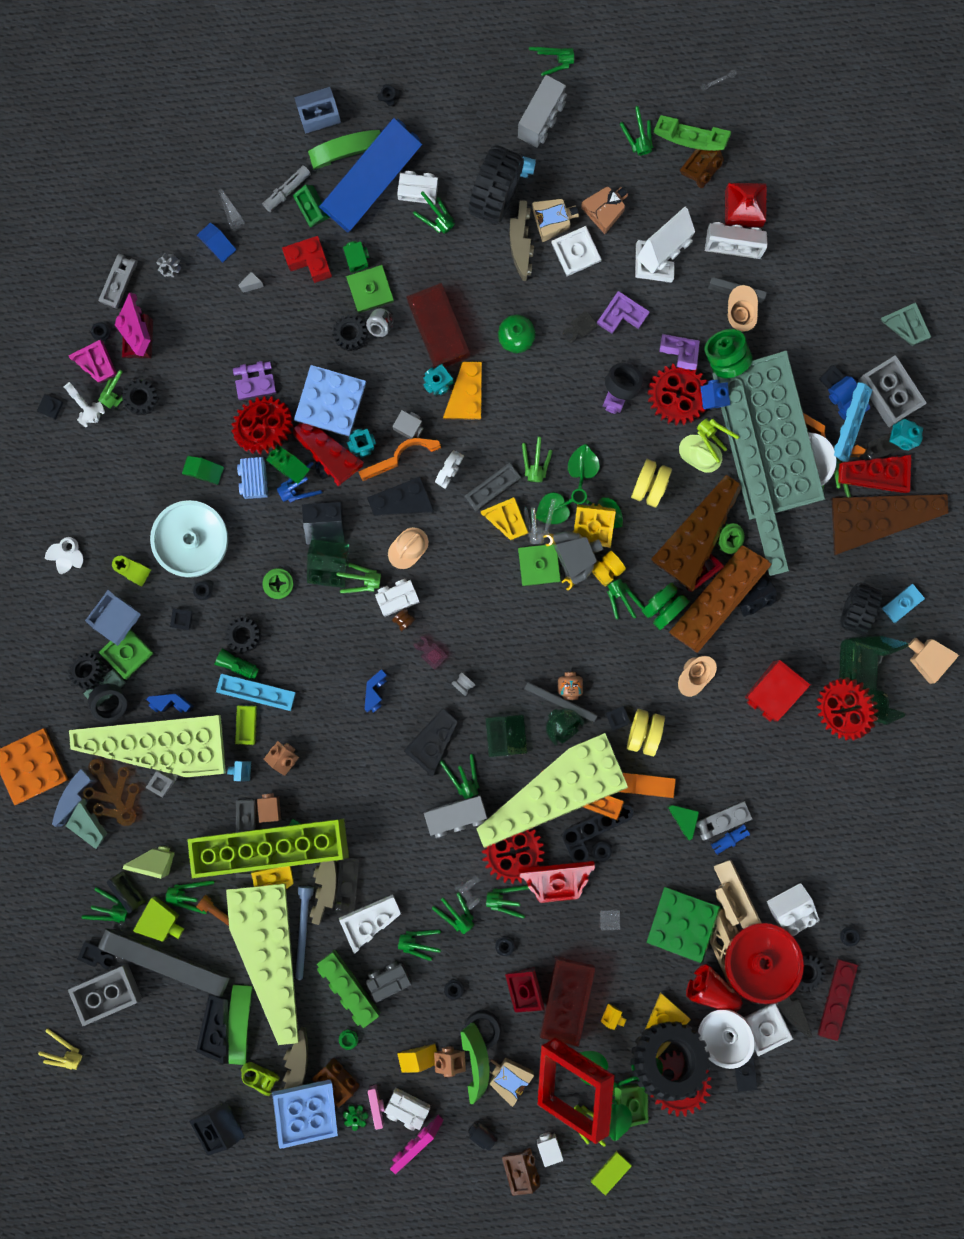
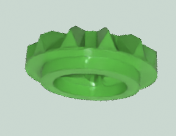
M726 524L724 528H721L717 544L720 545V550L725 553H736L744 543V531L738 524ZM730 535H733V538L730 539V542L727 541Z
M273 569L264 576L263 589L269 597L281 599L287 597L292 591L293 580L287 571ZM277 576L280 582L286 583L280 586L279 592L276 586L270 585L276 582Z

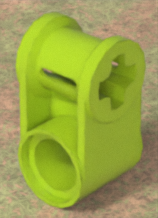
M117 556L112 561V567L116 572L141 587L151 572L149 568L125 556ZM120 562H121V563L124 562V564L126 565V567H125V568H122V567L120 568V566H119L118 564H119Z
M247 1062L241 1069L243 1083L266 1096H270L273 1085L280 1079L274 1072L264 1069L253 1062ZM248 1071L255 1072V1075L252 1077H247L245 1074Z

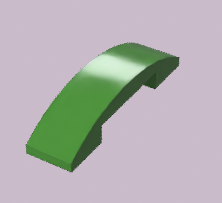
M662 115L654 129L655 134L666 140L700 150H723L731 135V131L715 127H713L712 131L679 124L678 119Z
M380 130L349 134L314 147L308 151L313 169L331 165L332 161L365 152L380 134Z
M233 984L228 1018L229 1064L244 1065L247 1062V1038L253 986Z
M470 1023L461 1031L463 1050L470 1051L473 1081L468 1085L470 1104H474L484 1095L487 1089L490 1067L484 1040L475 1023Z

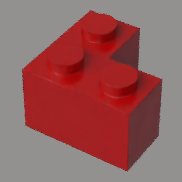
M318 236L282 248L290 272L308 266L314 283L332 277Z

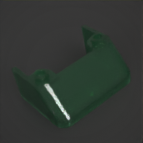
M884 636L851 637L843 640L840 645L839 678L845 679L849 677L850 681L856 679L857 685L863 683V689L869 688L868 695L874 694L871 701L877 702L873 708L878 710L877 713L873 714L878 718L875 722L887 725L905 717L904 712L889 708L887 694L877 690L878 655H890L907 648L909 643ZM857 705V706H854V707H851V708H847V709L852 710V709H854V708H859V707L862 708V706H861V705Z

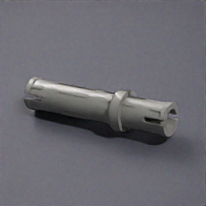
M302 165L282 186L273 190L274 193L262 203L268 212H272L278 204L284 202L286 197L311 175L310 171Z

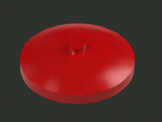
M768 923L753 924L740 930L730 941L725 955L726 974L733 988L747 1000L760 1004L780 1002L789 997L801 981L804 968L801 949L793 936L783 928Z

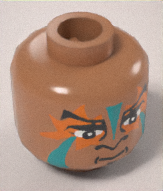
M565 672V676L558 678V694L563 696L565 700H577L578 696L583 694V678L576 676V672Z

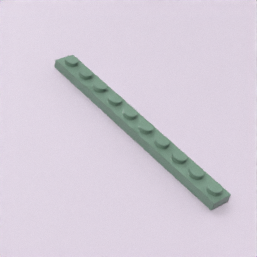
M741 385L728 389L730 398L728 408L734 433L739 436V439H736L765 558L771 563V566L768 568L769 575L773 576L789 572V567L745 389Z

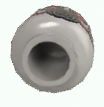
M379 308L371 313L366 326L372 335L383 337L392 328L394 319L390 312Z

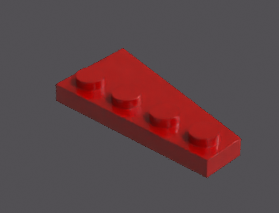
M304 423L294 427L293 434L306 450H310L313 453V458L324 466V471L328 475L331 474L337 486L341 485L363 467L364 462L318 427Z
M911 455L840 463L838 483L908 493L910 492Z

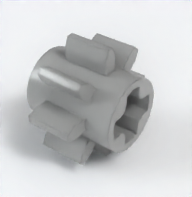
M164 253L157 261V264L160 265L158 271L164 277H174L181 270V267L178 265L181 260L174 254L167 255Z

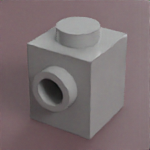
M401 410L393 425L394 431L409 439L419 438L424 428L421 427L423 424L420 416L413 412L408 414Z

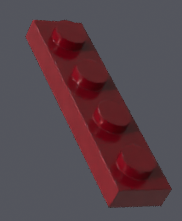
M837 959L817 1035L838 1041L858 967L857 964Z

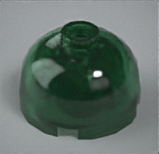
M568 708L555 709L548 715L549 719L545 728L546 734L553 744L557 746V742L560 741L563 744L577 734V727L579 725L583 727L585 721L574 710Z

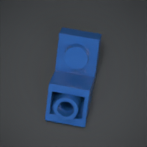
M382 669L367 681L366 712L372 711L374 713L382 706L380 702L383 699L373 689L375 686L380 688L386 682L387 674Z
M180 694L149 696L146 699L150 702L149 707L155 712H165L173 702L175 703L173 706L181 713L183 711L190 712L194 707Z

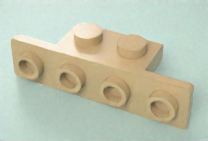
M732 860L715 865L714 869L722 884L715 890L718 901L722 903L725 916L732 926L740 923L742 928L753 924H760L761 921Z

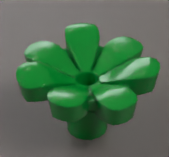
M349 1105V1112H343V1117L347 1119L344 1125L346 1127L351 1125L352 1130L357 1131L358 1126H366L364 1119H367L369 1115L368 1112H362L364 1109L362 1105H358L357 1109H355L354 1105Z

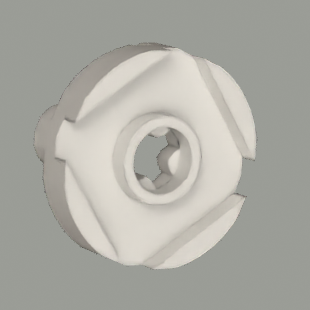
M453 450L445 461L443 469L440 470L435 483L446 489L451 480L449 477L455 476L464 455Z

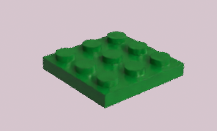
M664 887L647 943L703 963L721 907Z

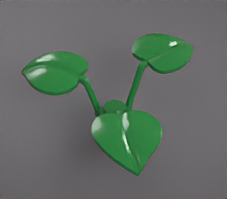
M584 444L576 449L568 461L569 474L572 477H580L578 489L572 492L571 499L564 503L563 496L558 493L545 495L539 503L535 514L536 519L547 524H560L567 520L570 515L567 507L570 503H587L591 506L592 502L587 500V493L582 489L584 477H594L598 473L600 465L597 456L588 445ZM601 498L597 505L594 504V506L600 504L605 508L616 509L613 528L622 527V512L615 501L610 498Z
M595 1051L580 1052V1054L605 1070L608 1069V1062L602 1054ZM656 1058L657 1068L662 1075L663 1064L660 1059ZM631 1065L632 1071H634L635 1067ZM633 1076L618 1083L614 1082L613 1096H615V1087L636 1079L639 1080L638 1077ZM580 1078L585 1084L591 1085L582 1078ZM612 1098L609 1137L613 1141H617L629 1130L633 1119L630 1109L624 1104L617 1105V1101Z

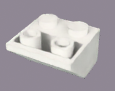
M801 883L767 901L778 926L792 936L820 921L813 900Z

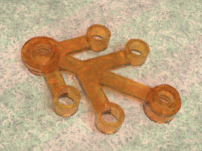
M99 759L92 760L88 766L91 774L97 775L108 794L94 791L93 788L87 787L83 791V796L86 799L93 798L114 803L117 810L105 808L102 804H96L93 807L94 814L117 818L118 823L122 826L133 824L136 819V813L132 808L135 797L139 793V786L134 783L130 784L127 788L129 795L125 806L121 801L129 770L126 767H121L118 770V780L114 789L104 773V763ZM95 763L100 765L99 770L93 769ZM126 770L127 775L124 777L120 776V771ZM135 786L137 788V791L135 793H131L129 790L130 787ZM87 790L93 791V795L91 797H87L85 795V792ZM96 807H102V813H96ZM124 813L130 814V818L128 820H124L122 818V815Z

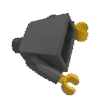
M565 531L547 534L543 537H549L551 540L550 543L545 544L546 546L554 544L567 575L562 583L565 581L570 583L566 590H570L574 584H578L588 578L594 569V563L597 562L594 553L603 550L599 539L589 543L586 537H582L579 533Z

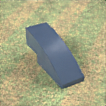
M80 769L65 788L52 822L54 827H62L70 819L76 806L82 799L86 800V802L89 801L85 793L98 781L89 770Z

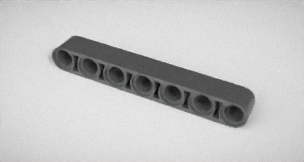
M105 929L98 946L99 949L216 996H223L230 979L226 974L113 929Z

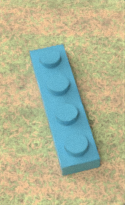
M858 382L856 389L853 391V399L850 407L847 409V417L844 425L841 427L839 441L834 448V456L843 462L849 461L872 393V389L865 383Z
M225 674L220 675L216 690L217 693L288 711L292 710L296 692Z

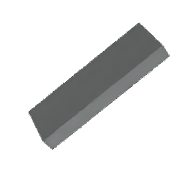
M712 277L707 289L730 295L733 289L742 285ZM752 288L757 294L758 303L762 304L767 292Z
M508 463L464 497L476 512L520 480L521 476L513 465Z

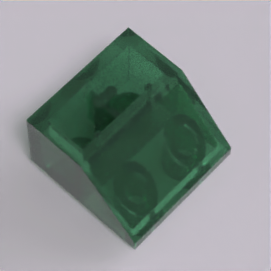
M311 540L307 553V583L345 588L346 577L337 576V572L347 573L349 544Z
M524 715L485 718L489 757L527 753Z

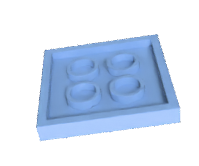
M311 365L294 420L342 435H351L366 381Z
M331 1079L272 1092L279 1149L338 1136Z

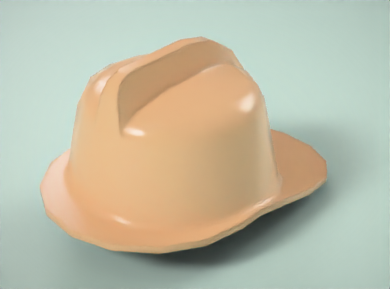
M737 286L729 295L728 320L734 329L741 332L749 331L757 323V294L750 286Z
M412 527L403 531L396 538L388 550L389 561L394 567L407 569L418 561L428 548L429 541L425 532L419 528Z
M709 656L693 657L685 663L684 671L678 681L679 690L683 695L688 697L697 695L715 676L717 667L714 659Z

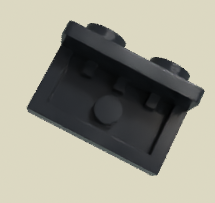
M766 574L762 575L738 604L743 617L752 615L764 607L773 605L777 601L776 589Z

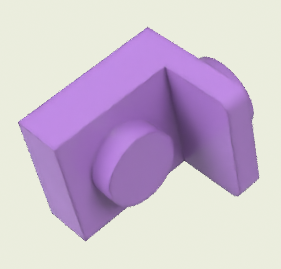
M608 391L603 407H606L605 410L610 413H620L625 400L614 397Z

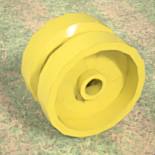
M646 459L631 498L641 501L646 492H649L646 500L647 505L656 508L665 493L672 468L662 465L657 474L654 475L657 466L656 462Z
M637 709L630 730L627 749L637 752L643 743V753L654 757L662 738L665 716L653 714L648 724V711Z

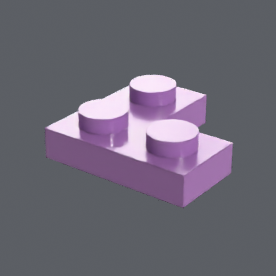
M618 291L597 321V324L611 334L614 333L622 319L639 329L648 316L649 311Z
M662 334L659 352L678 355L677 367L696 370L700 341Z

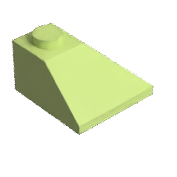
M159 845L158 848L151 849L126 863L123 869L161 879L169 875L175 852H171L169 847Z

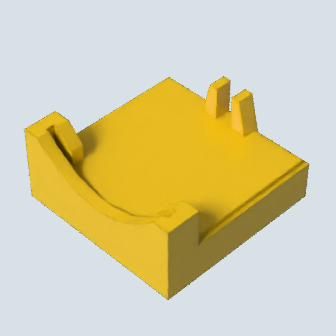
M594 503L591 506L577 504L573 532L586 537L589 543L599 539L602 547L610 548L616 509L605 508L600 504L594 506Z

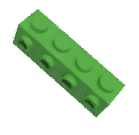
M333 950L317 963L319 974L329 980L330 989L334 994H339L342 998L340 1000L341 1004L346 1010L350 1009L353 1014L352 1019L358 1026L361 1025L364 1028L379 1017L381 1012L336 950Z

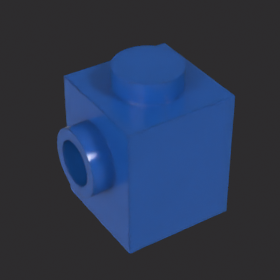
M719 380L708 381V385L701 386L703 409L720 408L730 405L728 382L720 383Z

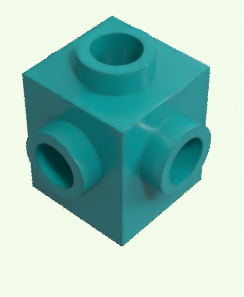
M442 364L435 369L433 367L425 372V377H423L425 382L423 384L424 388L429 394L433 393L435 396L438 394L443 395L449 390V386L453 384V378Z
M903 419L893 425L889 442L903 450L909 451L921 444L923 428L913 421Z
M357 429L351 432L352 434L349 435V441L347 442L349 451L351 453L354 452L355 456L360 455V458L371 455V451H373L376 444L373 434H369L368 429ZM363 442L365 446L359 448L357 444Z

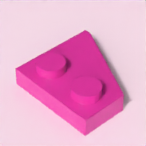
M101 340L69 355L71 360L75 361L99 383H103L117 375L106 347Z

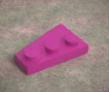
M439 1115L427 1127H424L415 1139H411L407 1143L403 1152L399 1151L392 1158L394 1162L390 1170L394 1174H397L434 1139L443 1122Z

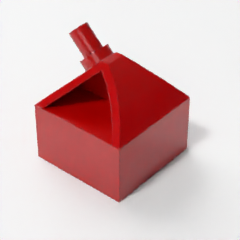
M728 183L725 190V226L741 225L743 227L762 228L766 222V184Z

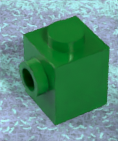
M352 241L343 247L351 273L369 268L366 260L370 258L367 247H363L361 242Z

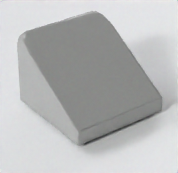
M252 272L239 284V288L243 293L264 287L263 283Z

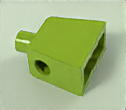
M154 896L150 899L133 931L159 941H164L169 934L179 939L184 928L175 924L179 914L158 897Z

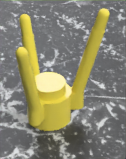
M46 1029L48 1034L70 1049L71 1052L67 1051L63 1058L40 1051L38 1053L40 1056L53 1059L44 1060L43 1063L77 1070L83 1056L79 1054L80 1049L73 1047L50 1029Z

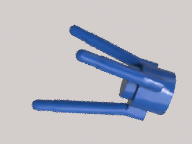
M310 462L306 466L310 468L313 465V462ZM304 477L299 484H292L293 481L289 479L277 488L283 502L289 500L290 503L298 499L322 494V490L294 496L297 493L295 487L307 481V477Z

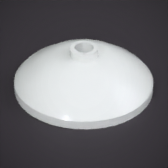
M808 432L823 486L834 474L837 458L834 456L833 446L826 438L819 434Z
M728 1009L715 1010L709 1013L699 1026L698 1033L701 1035L699 1039L700 1041L705 1040L707 1044L704 1047L705 1051H709L710 1058L708 1059L714 1064L723 1068H738L752 1057L755 1050V1035L748 1021L737 1012Z

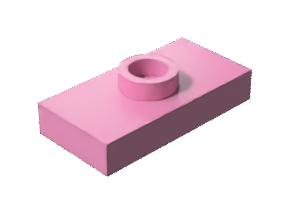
M373 1085L368 1089V1096L374 1126L377 1130L382 1129L384 1126L382 1112L385 1111L383 1099L379 1100L377 1085Z

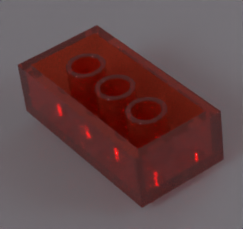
M442 283L406 296L407 304L434 369L440 364L445 368L470 358V352Z
M556 957L539 1033L540 1038L546 1040L556 1038L564 1044L579 1047L595 973L594 965Z

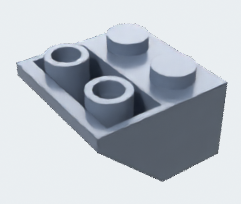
M330 87L294 97L305 134L341 123Z
M107 590L85 621L114 644L119 645L141 614L125 600Z

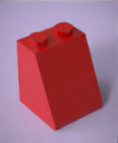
M781 660L773 661L745 696L748 700L746 703L755 710L757 708L763 712L762 716L768 721H779L808 689L810 684Z

